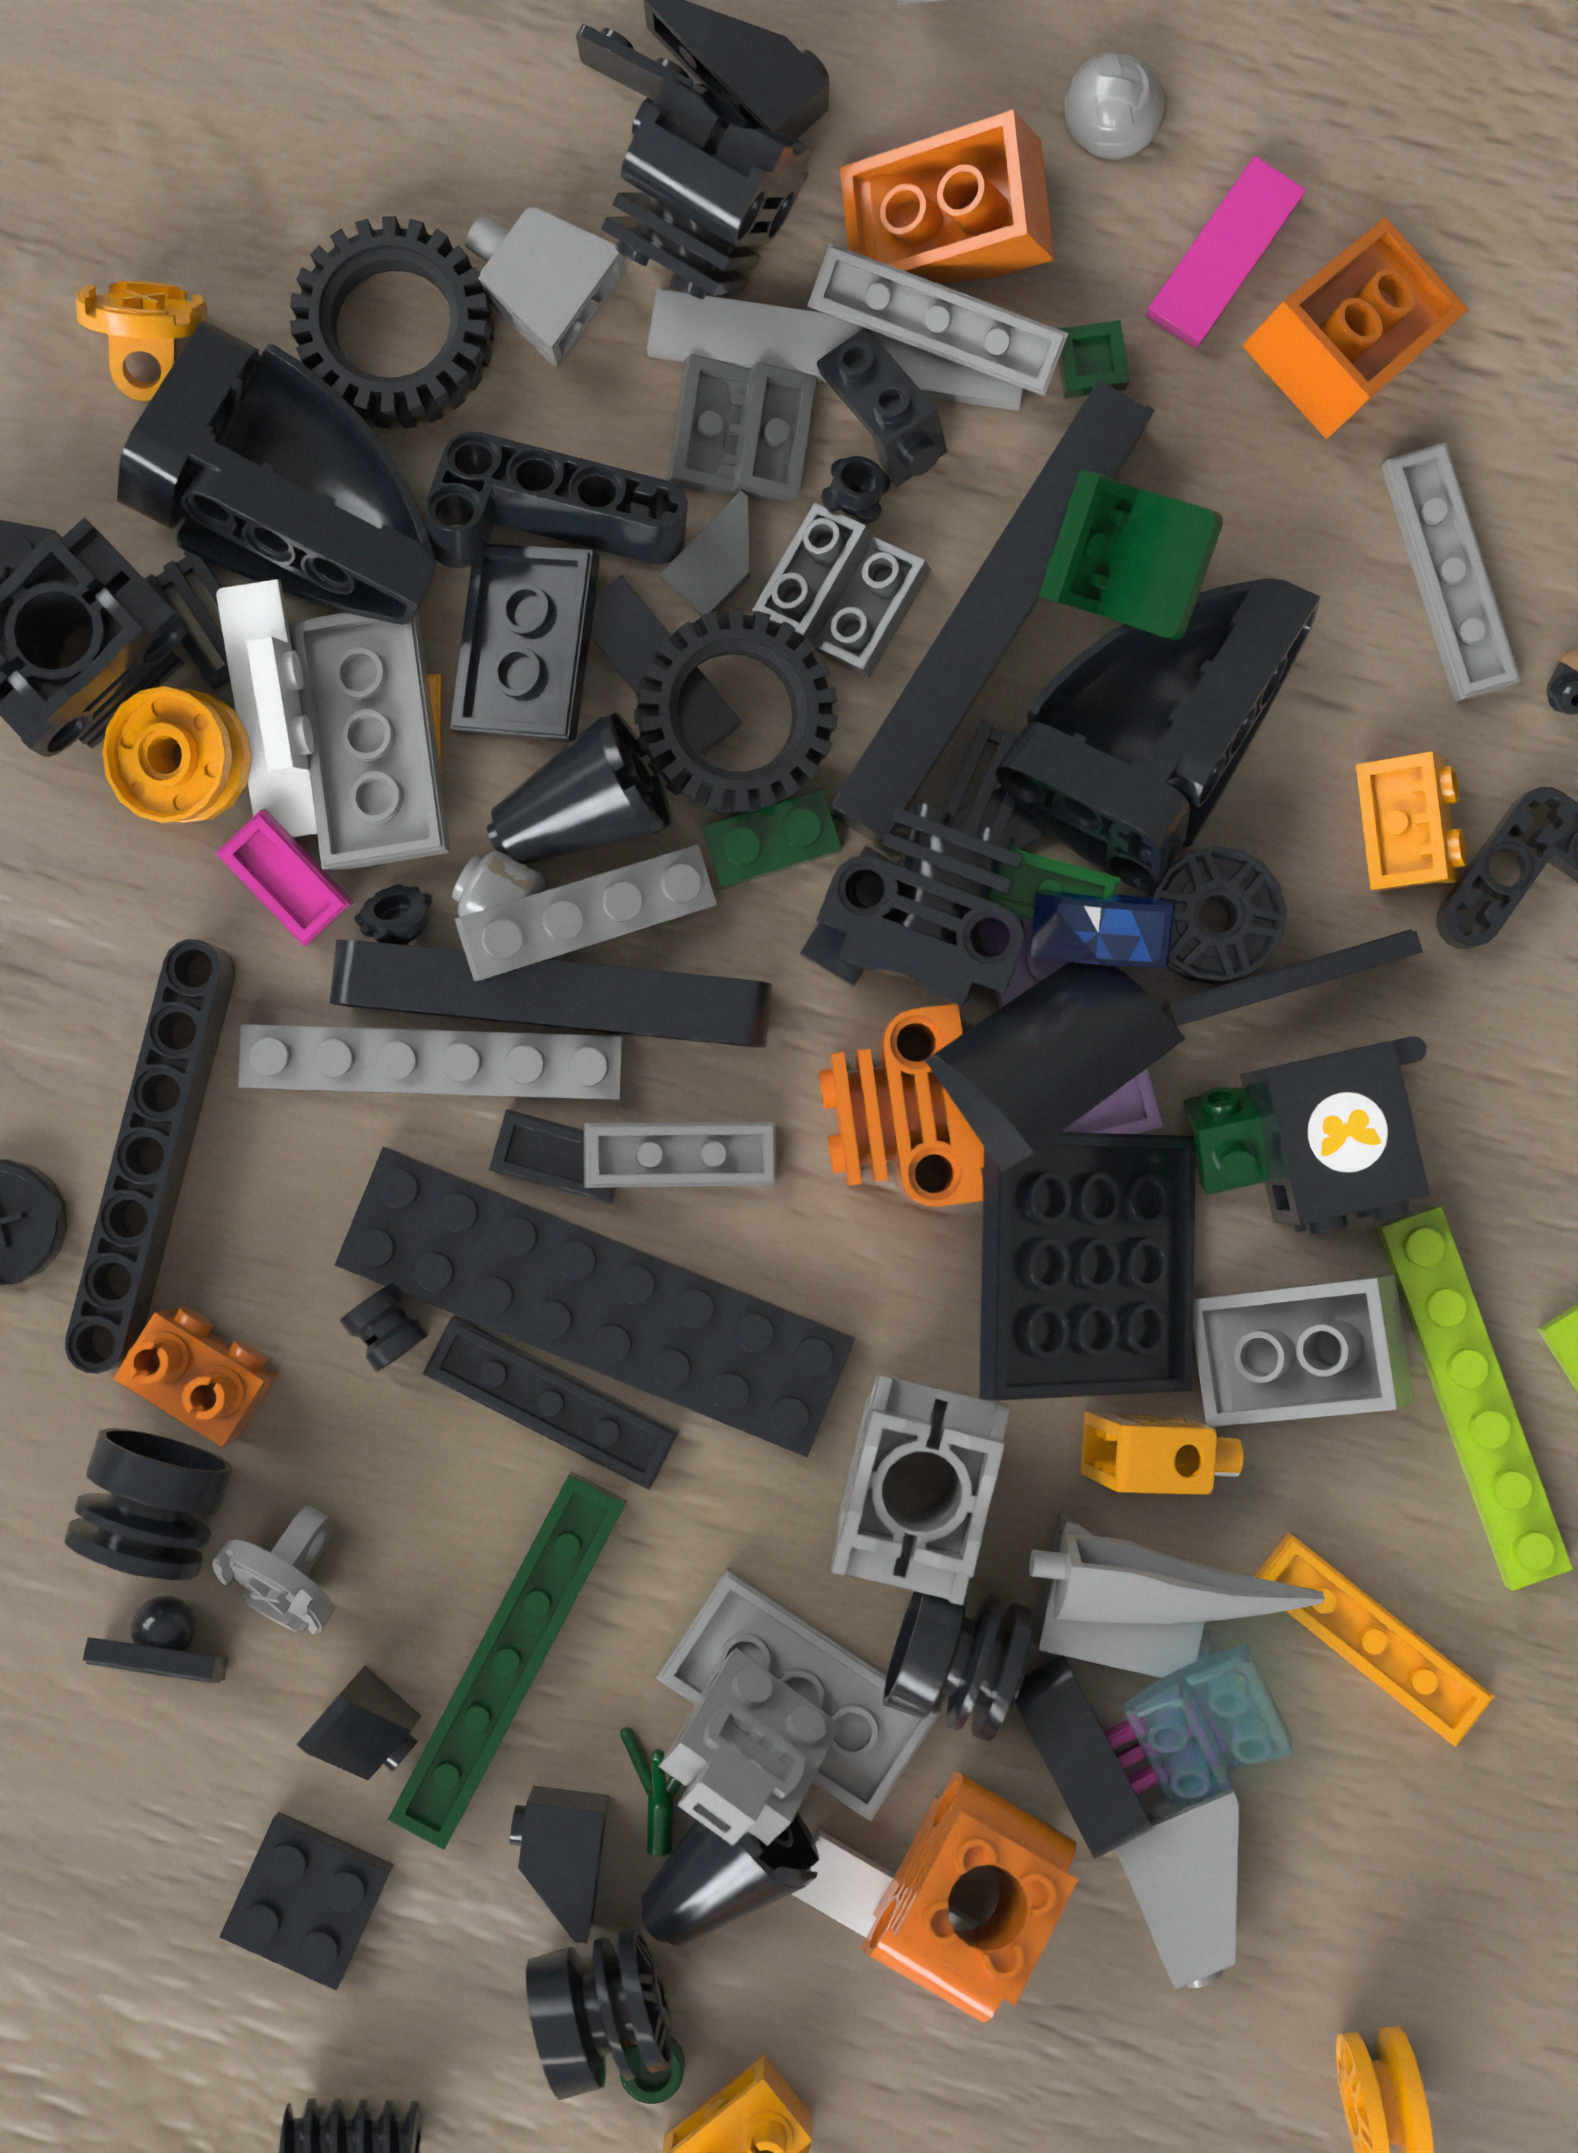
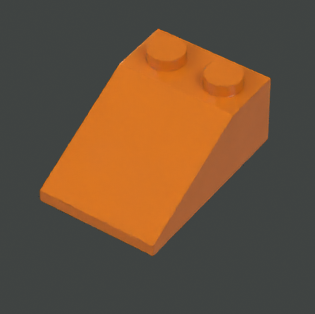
M1014 110L840 167L848 250L935 283L997 278L1055 260L1041 139Z
M1384 217L1287 297L1247 339L1242 347L1327 440L1469 309L1391 222Z

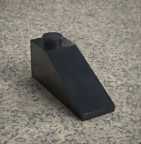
M643 0L646 26L651 33L700 84L708 86L733 101L738 110L750 120L747 129L757 130L758 127H762L774 132H784L798 139L828 111L829 74L823 63L810 50L804 49L800 52L786 36L686 0Z

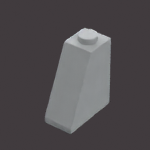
M1059 1513L1051 1552H1061L1064 1532L1091 1536L1098 1535L1072 1515ZM1044 1579L1032 1639L1038 1650L1190 1685L1192 1684L1195 1667L1203 1668L1205 1666L1211 1642L1210 1630L1204 1629L1205 1622L1135 1624L1055 1619L1056 1579Z
M1222 1775L1143 1808L1153 1829L1115 1849L1175 1990L1185 1985L1189 1988H1200L1209 1985L1221 1977L1223 1969L1236 1964L1239 1803L1234 1791Z

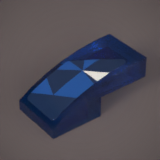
M1043 889L1036 893L1030 957L1107 966L1166 968L1169 963L1175 902L1111 894L1107 898Z

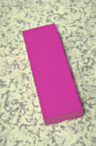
M1254 155L1150 304L1145 316L1197 350L1299 204L1306 189Z

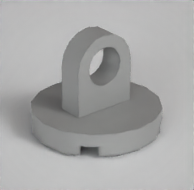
M312 1505L304 1507L290 1523L271 1552L238 1539L227 1540L213 1559V1571L225 1586L226 1584L229 1586L235 1578L245 1587V1590L240 1595L246 1600L244 1603L268 1619L296 1632L298 1630L305 1632L308 1628L311 1634L321 1633L333 1615L335 1607L330 1598L307 1575L319 1559L331 1537L334 1528V1518Z

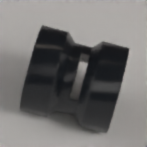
M393 1283L367 1298L339 1320L350 1336L359 1337L368 1346L365 1358L376 1373L429 1336V1333L419 1319L408 1318L405 1315L406 1312L402 1308L404 1298Z

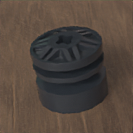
M108 1428L100 1430L86 1470V1477L97 1486L111 1493H86L77 1497L75 1512L82 1518L69 1522L65 1534V1544L75 1553L123 1573L164 1580H190L198 1576L203 1562L202 1553L195 1548H202L208 1545L211 1532L207 1526L187 1514H212L220 1510L232 1473L231 1464L202 1448L164 1436L130 1429Z
M967 1590L963 1605L952 1603L949 1599L913 1591L890 1659L883 1690V1705L924 1719L934 1708L942 1693L949 1696L947 1706V1724L949 1728L957 1731L960 1730L967 1721L974 1706L971 1729L973 1736L991 1741L995 1738L1003 1724L1008 1710L1016 1701L1025 1676L1029 1658L1028 1642L1032 1625V1611L1030 1607L1014 1602L1008 1607L998 1628L1001 1601L998 1596L989 1594L980 1604L973 1619L965 1617Z
M638 1928L619 1933V1959L609 1938L603 1937L594 1940L592 1950L593 1972L589 1974L573 1947L528 1959L526 1966V1992L534 2039L544 2074L551 2091L558 2101L604 2088L607 2072L606 2054L609 2053L612 2054L615 2064L625 2081L640 2077V2051L651 2074L670 2069L672 2066L670 2038L672 2021L668 1996L660 1969L653 1960L646 1940Z

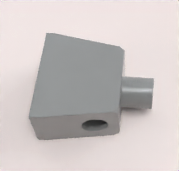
M536 207L525 209L510 231L488 215L483 214L472 225L465 241L466 248L487 262L478 279L481 282L483 291L486 293L488 302L556 368H559L626 274L623 255L615 249L616 245Z

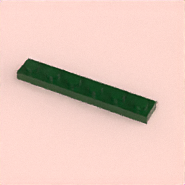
M572 1471L569 1473L388 1817V1821L445 1850L627 1500Z

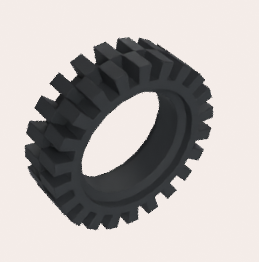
M382 217L383 228L375 230L372 229L368 219L355 222L359 234L347 239L342 228L330 235L335 245L330 252L327 253L318 245L310 254L315 268L312 272L303 267L301 268L296 279L302 289L301 295L292 293L290 308L296 316V320H290L291 334L298 344L296 350L301 361L307 368L330 385L364 420L366 417L372 418L376 427L390 429L391 420H400L404 429L418 427L416 417L426 414L431 423L443 418L439 408L450 403L456 410L465 402L462 391L467 386L474 391L482 380L479 368L481 365L488 367L492 355L488 345L489 340L494 341V326L490 317L492 312L486 293L483 291L481 282L478 279L479 274L476 268H472L468 255L459 245L455 249L452 247L448 235L437 228L433 235L427 233L424 223L410 219L408 229L400 227L396 217ZM389 271L410 272L427 279L441 291L447 299L450 308V327L447 339L439 354L427 366L412 374L399 377H379L361 371L345 358L337 341L338 316L348 294L360 282L375 274Z
M729 609L725 614L716 615V612L713 611L701 615L693 623L688 621L679 627L659 647L645 668L643 678L639 682L636 693L638 702L634 710V725L638 724L640 736L637 740L641 752L646 751L651 761L648 766L654 775L660 774L668 783L665 787L675 796L680 793L690 799L688 804L701 809L705 806L715 809L714 813L729 814L731 812H741V814L779 803L800 790L801 786L814 777L820 769L818 765L823 758L828 756L833 744L829 742L831 732L837 728L838 715H832V704L837 702L835 687L829 688L825 678L830 674L825 660L818 664L812 654L816 647L808 638L801 642L792 634L796 629L786 621H783L780 625L769 621L770 614L757 611L752 616L743 614V609ZM723 655H740L760 661L777 675L786 688L792 709L790 735L782 751L770 763L761 768L741 772L726 771L712 766L696 755L684 738L679 726L677 710L680 690L688 674L696 666L710 658Z

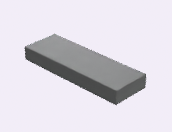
M776 1122L584 1123V1188L777 1185Z

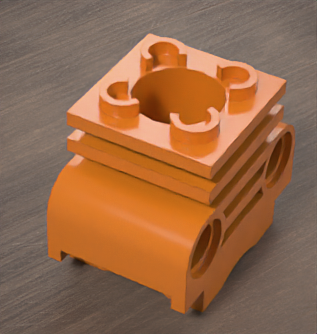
M957 1004L916 1008L898 1014L885 1028L879 1040L880 1066L873 1067L871 1048L856 1051L854 1055L855 1070L847 1071L844 1052L832 1053L830 1055V1068L819 1070L818 1073L823 1109L836 1108L839 1134L827 1137L832 1174L845 1173L847 1185L862 1184L860 1167L869 1166L871 1181L889 1180L886 1163L894 1162L896 1179L900 1190L907 1198L919 1204L941 1207L983 1201V1178L981 1167H984L983 1144L926 1061L911 1062L905 1059L897 1048L898 1034L907 1029L921 1032L926 1037L929 1044V1053L926 1059L961 1036L962 1027L959 1006ZM927 1155L938 1157L946 1168V1179L943 1185L932 1192L922 1190L915 1179V1168L918 1162Z
M953 1771L940 1798L934 1797L906 1856L873 1913L876 1920L861 1949L868 1956L978 2021L986 2023L997 2011L1003 1999L1014 2006L1016 2005L1079 1880L1067 1873L1073 1861L1077 1843L1073 1838L964 1774ZM992 1865L999 1879L1000 1889L996 1910L985 1923L972 1930H954L949 1921L948 1900L952 1886L968 1870L976 1866Z

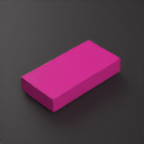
M267 809L260 810L215 853L304 947L316 939L354 903Z

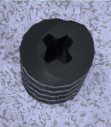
M308 2098L301 2118H294L292 2106L288 2103L283 2117L279 2153H420L422 2120L419 2101L411 2102L404 2120L397 2119L393 2100L385 2101L378 2120H372L368 2100L360 2099L352 2119H346L342 2099H334L327 2118H320L315 2098Z

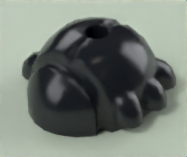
M396 884L375 893L374 897L369 898L364 903L361 911L354 917V920L361 926V933L366 937H373L379 943L404 945L418 938L426 929L429 922V907L432 903V896L429 893L421 894L420 888L417 886L407 887Z

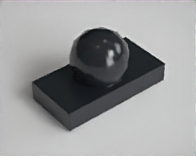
M170 1595L156 1596L146 1601L136 1611L131 1622V1637L134 1643L87 1637L83 1661H86L87 1665L206 1683H220V1680H225L229 1658L184 1651L190 1645L195 1634V1619L191 1609L181 1599Z

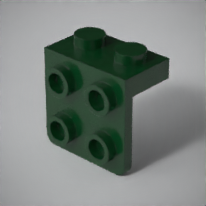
M1081 469L1074 491L1068 502L1067 512L1052 557L1047 565L1039 597L1091 612L1164 638L1178 640L1185 634L1223 526V518L1217 511L1139 489L1104 475Z

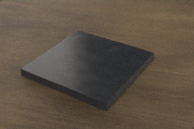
M1062 1132L1034 1154L1004 1172H1001L984 1147L979 1399L1005 1401L1192 1391L1196 1166L1194 1136Z

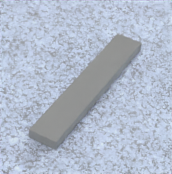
M656 288L647 353L648 357L678 362H684L690 354L746 368H751L758 361L817 376L816 382L827 383L819 374L817 361L864 328L822 312L713 296H705L704 299H699L686 292ZM870 331L927 398L1019 411L1023 388Z

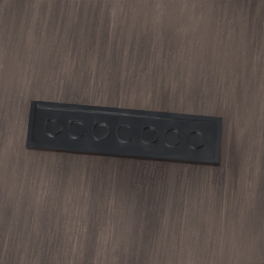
M382 1147L334 1264L337 1267L384 1286L393 1283L401 1293L805 1457L809 1455L855 1340L854 1336L388 1147Z

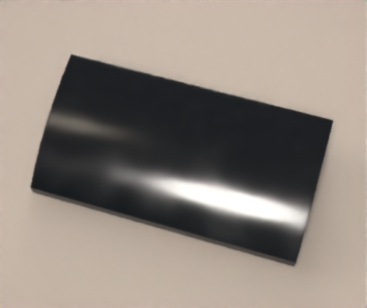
M1087 949L928 1057L925 1061L1001 1172H1004L1034 1154L1185 1040V1037L1163 1009L1140 985L1107 959H1098L1090 949Z

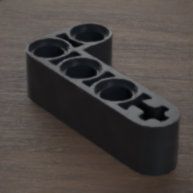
M470 431L458 434L447 444L426 499L425 514L427 534L435 559L440 564L449 568L468 567L480 560L485 552L495 523L650 564H664L672 562L684 549L688 500L685 493L676 484L667 480L482 432ZM451 525H463L460 527H449Z

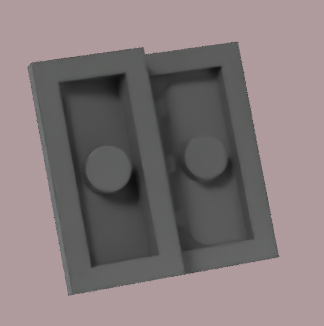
M690 354L685 359L666 480L677 486L706 492L736 496L742 490L748 498L796 502L800 494L817 376L758 361L751 368H746Z

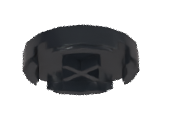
M13 1159L0 1160V1285L22 1283L43 1272L60 1253L67 1231L66 1205L55 1183L37 1167Z

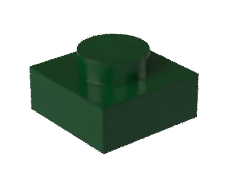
M1121 320L1058 328L1068 333L1058 360L1064 399L1089 395L1099 379L1117 391L1127 389L1129 375Z

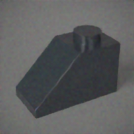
M364 1665L296 1745L308 1755L369 1780L382 1764L392 1772L418 1742L410 1732L421 1718V1715Z
M533 1785L526 1806L515 1805L512 1818L510 1845L521 1846L518 1869L572 1940L577 1943L588 1944L594 1919L609 1795Z

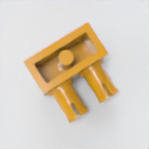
M763 2054L664 2135L662 2153H808L811 2147L810 2143L813 2141L812 2114L765 2054Z

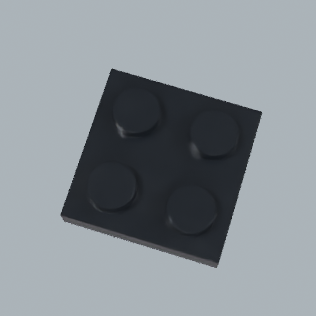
M278 1811L272 1819L219 1938L337 1991L394 1864Z

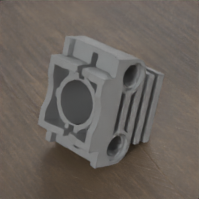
M878 1372L871 1396H867L837 1522L839 1527L831 1560L832 1573L843 1576L848 1574L949 1599L952 1603L963 1605L970 1576L973 1577L987 1512L1005 1446L1003 1437L1010 1407L1003 1402L979 1399V1396ZM915 1451L932 1452L945 1458L952 1466L951 1484L946 1495L934 1506L919 1511L904 1510L893 1505L882 1494V1482L889 1467L900 1457Z

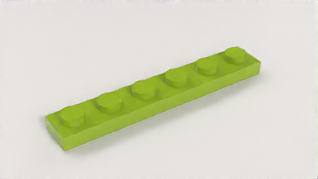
M1433 1206L1376 1226L1391 1272L1395 1274L1401 1300L1505 1587L1515 1591L1573 1570L1442 1206Z

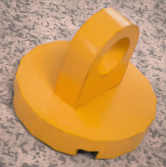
M124 280L109 284L108 294L96 295V286L94 284L87 285L76 293L78 323L90 330L108 334L109 368L113 382L126 396L142 402L151 401L177 360V338L192 336L201 322H208L207 303L202 295L197 293L192 295V302L187 301L186 291L179 289V286L171 284ZM136 351L150 353L160 364V377L151 382L137 380L127 369L126 357Z

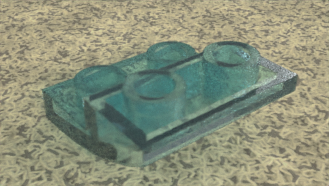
M1248 1644L1224 1650L1182 1667L1148 1686L1124 1704V1714L1170 1804L1231 1790L1232 1769L1293 1755L1290 1732Z

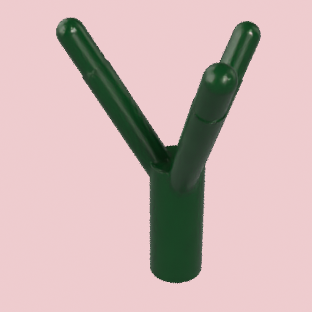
M625 1727L620 1731V1736L648 1796L646 1851L650 1855L665 1856L672 1852L673 1799L682 1783L673 1776H670L666 1783V1771L659 1767L665 1757L661 1749H655L651 1754V1772L632 1730Z

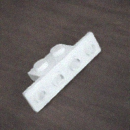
M276 579L220 588L216 596L235 710L248 733L252 761L247 782L253 817L260 810L267 809L293 838L317 834L307 756V754L314 752V738L308 717L302 715L299 690L303 689L304 685L303 671L296 651H292L281 581Z

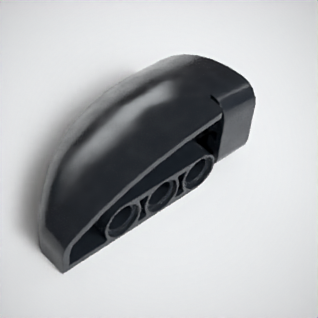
M206 321L201 322L140 416L125 443L119 463L117 501L169 529H173L181 518L184 519L185 522L176 538L178 547L234 573L257 582L278 579L281 581L283 592L347 613L393 624H409L430 589L435 574V556L423 518L410 488L386 448L365 420L330 385L299 360L273 344H268L261 356L259 349Z
M1275 578L1259 579L1199 592L1186 632L1178 640L1164 638L1126 624L1110 631L1074 658L1045 686L1032 702L1027 713V724L995 771L996 779L1018 805L1039 825L1083 859L1107 874L1121 878L1120 881L1134 888L1145 891L1155 890L1180 848L1189 847L1195 842L1245 756L1311 631L1321 596L1285 580Z

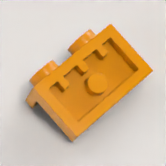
M1433 751L1356 764L1370 889L1372 891H1383L1437 882L1445 884L1459 882L1458 867L1467 865V847L1463 830L1461 828L1453 829L1451 804L1459 803L1460 800L1458 776L1454 765L1446 766L1444 757Z

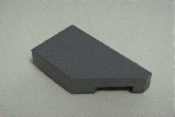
M742 490L660 573L661 579L700 616L713 611L717 612L750 578L749 500Z

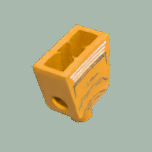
M1099 1411L1084 1412L1080 1474L1116 1492L1208 1495L1211 1494L1214 1488V1476L1238 1477L1241 1473L1243 1466V1447L1241 1441L1238 1438L1217 1437L1214 1427L1180 1417Z

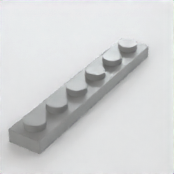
M241 1024L238 1088L622 1100L624 1037Z

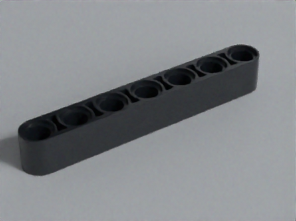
M186 939L176 943L168 950L162 964L65 1338V1351L68 1360L75 1368L85 1373L99 1374L120 1367L128 1351L134 1346L144 1330L235 981V966L227 952L198 939ZM206 954L212 963V974L203 985L194 987L189 982L187 976L188 966L196 956ZM189 1015L194 1020L196 1036L188 1047L179 1049L171 1037L172 1027L180 1017ZM172 1077L178 1083L180 1098L171 1110L164 1111L157 1103L156 1089L164 1078ZM152 1138L158 1141L164 1152L163 1162L154 1173L146 1171L140 1161V1150L143 1144ZM134 1200L142 1204L148 1215L147 1224L139 1235L131 1233L124 1222V1212L127 1206ZM116 1263L125 1266L131 1276V1287L123 1297L116 1295L108 1284V1273ZM99 1325L107 1328L113 1334L115 1340V1349L108 1359L99 1356L94 1351L92 1345V1335Z
M339 939L336 940L329 1004L765 1048L773 984L756 980L548 959L483 980L474 981L465 951Z

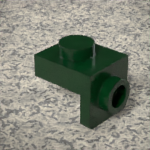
M1219 1087L1210 1089L1201 1096L1184 1100L1185 1114L1194 1131L1199 1179L1206 1195L1268 1182L1262 1116L1245 1088Z

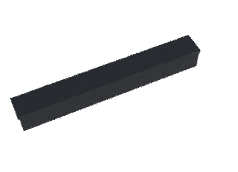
M1100 379L1097 381L833 801L831 816L873 841L874 846L881 851L884 847L881 844L885 833L892 834L899 824L891 820L895 807L907 811L1040 599L1039 593L1046 575L1047 565L1052 557L1067 512L1068 502L1074 491L1080 470L1084 469L1115 479L1144 433L1155 411L1148 405L1143 407Z

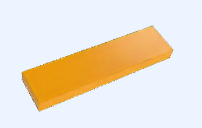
M1287 1533L1253 1576L1322 1591L1325 1597L1322 1604L1288 1610L1286 1612L1454 1747L1458 1745L1494 1699V1695L1291 1533Z

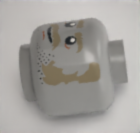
M492 851L484 858L474 855L470 859L454 887L452 899L459 903L458 916L462 917L543 892L546 889V879L544 874L530 865L514 861L510 855L502 852Z

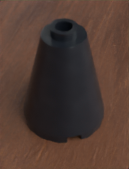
M613 713L606 717H600L492 808L491 816L493 822L487 825V832L496 851L510 855L514 861L528 864L658 834L660 830L671 825L670 806L658 775L650 777L641 759L647 756L646 751L641 752L637 740L638 737L620 714Z
M796 1812L792 1822L768 1846L748 1831L732 1846L695 1819L641 1896L643 1908L641 1918L650 1935L661 1943L668 1942L671 1945L680 1947L810 1884L818 1875V1872L811 1871V1867L819 1861V1854L812 1835L799 1813Z

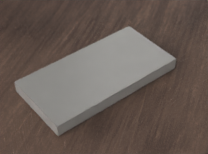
M419 609L413 620L409 624L404 625L362 617L347 612L290 622L294 651L299 656L303 671L304 685L303 689L299 690L302 715L308 717L314 738V752L307 754L322 870L331 873L451 853Z
M727 1567L657 1674L656 1679L696 1704L715 1670L737 1648L841 1724L812 1783L871 1821L940 1716V1708L935 1705L929 1715L922 1719L884 1706L882 1697L887 1676L885 1671Z

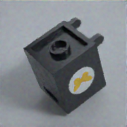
M1410 1036L1240 1074L1243 1088L1246 1089L1262 1116L1268 1182H1265L1273 1222L1293 1224L1295 1232L1322 1233L1347 1227V1214L1356 1213L1357 1218L1372 1216L1373 1220L1395 1217L1412 1212L1410 1200L1430 1196L1401 1071V1065L1415 1063L1424 1058L1426 1044L1421 1038Z

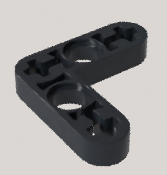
M1539 787L1521 795L1512 803L1462 874L1459 882L1455 884L1439 908L1436 926L1440 936L1447 944L1458 949H1471L1491 941L1505 924L1547 862L1578 883V802L1553 787ZM1545 803L1551 808L1547 819L1554 824L1553 827L1546 826L1537 830L1527 844L1515 839L1525 834L1534 821L1535 816L1528 810V807L1536 808ZM1509 831L1515 838L1508 837ZM1530 847L1536 848L1538 850L1535 854ZM1497 851H1507L1513 854L1519 861L1520 876L1512 886H1503L1491 877L1489 862ZM1473 882L1480 890H1476L1471 887ZM1483 893L1493 898L1501 899L1502 903L1500 906L1495 900L1484 903L1477 913L1475 920L1482 926L1481 930L1474 929L1464 934L1458 930L1462 919L1455 913L1456 909L1465 910L1472 907Z

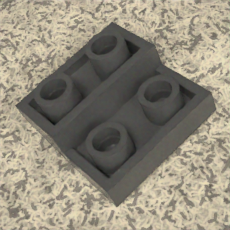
M814 502L752 611L754 614L757 611L770 614L769 621L777 625L786 621L796 628L792 634L801 642L808 638L816 647L815 651L870 678L930 574L931 568L925 559L874 537L866 525L835 511H830L826 507Z

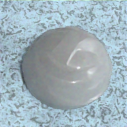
M1115 51L1100 53L1088 59L1079 67L1066 91L1064 106L1068 131L1076 143L1099 158L1121 160L1133 157L1144 150L1158 134L1164 119V90L1155 74L1141 60L1129 54H1121Z

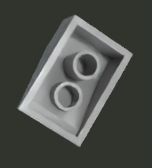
M1395 1274L1193 1299V1337L1205 1421L1208 1426L1216 1427L1397 1410L1414 1402Z

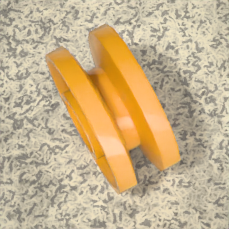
M167 686L140 690L120 704L107 725L102 749L106 779L118 800L137 816L161 823H193L211 820L219 816L235 804L246 787L252 761L248 733L235 710L215 695L193 689H178ZM177 742L182 751V760L178 768L174 765L172 756Z
M1391 2026L1378 2029L1376 2043L1377 2061H1372L1369 2051L1357 2031L1338 2034L1335 2046L1337 2073L1345 2118L1355 2153H1391L1390 2145L1394 2144L1398 2153H1434L1430 2115L1422 2079L1408 2038L1401 2027Z

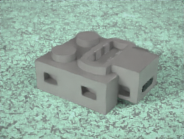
M735 1648L711 1676L659 1767L685 1786L689 1784L677 1806L733 1846L748 1831L768 1846L792 1822L841 1724Z

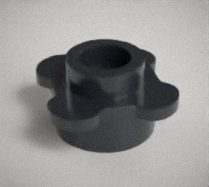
M852 456L836 460L830 470L833 477L831 485L824 488L821 494L822 504L830 511L841 510L848 515L857 516L860 521L865 523L878 520L882 512L879 504L881 495L887 493L891 486L889 476L882 471L876 462L866 457ZM851 489L857 490L861 493L854 492Z

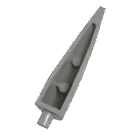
M1064 1532L1061 1552L1033 1549L1030 1557V1576L1056 1579L1054 1618L1061 1620L1135 1624L1220 1621L1273 1614L1322 1604L1325 1600L1322 1591L1222 1571L1168 1556L1124 1539Z

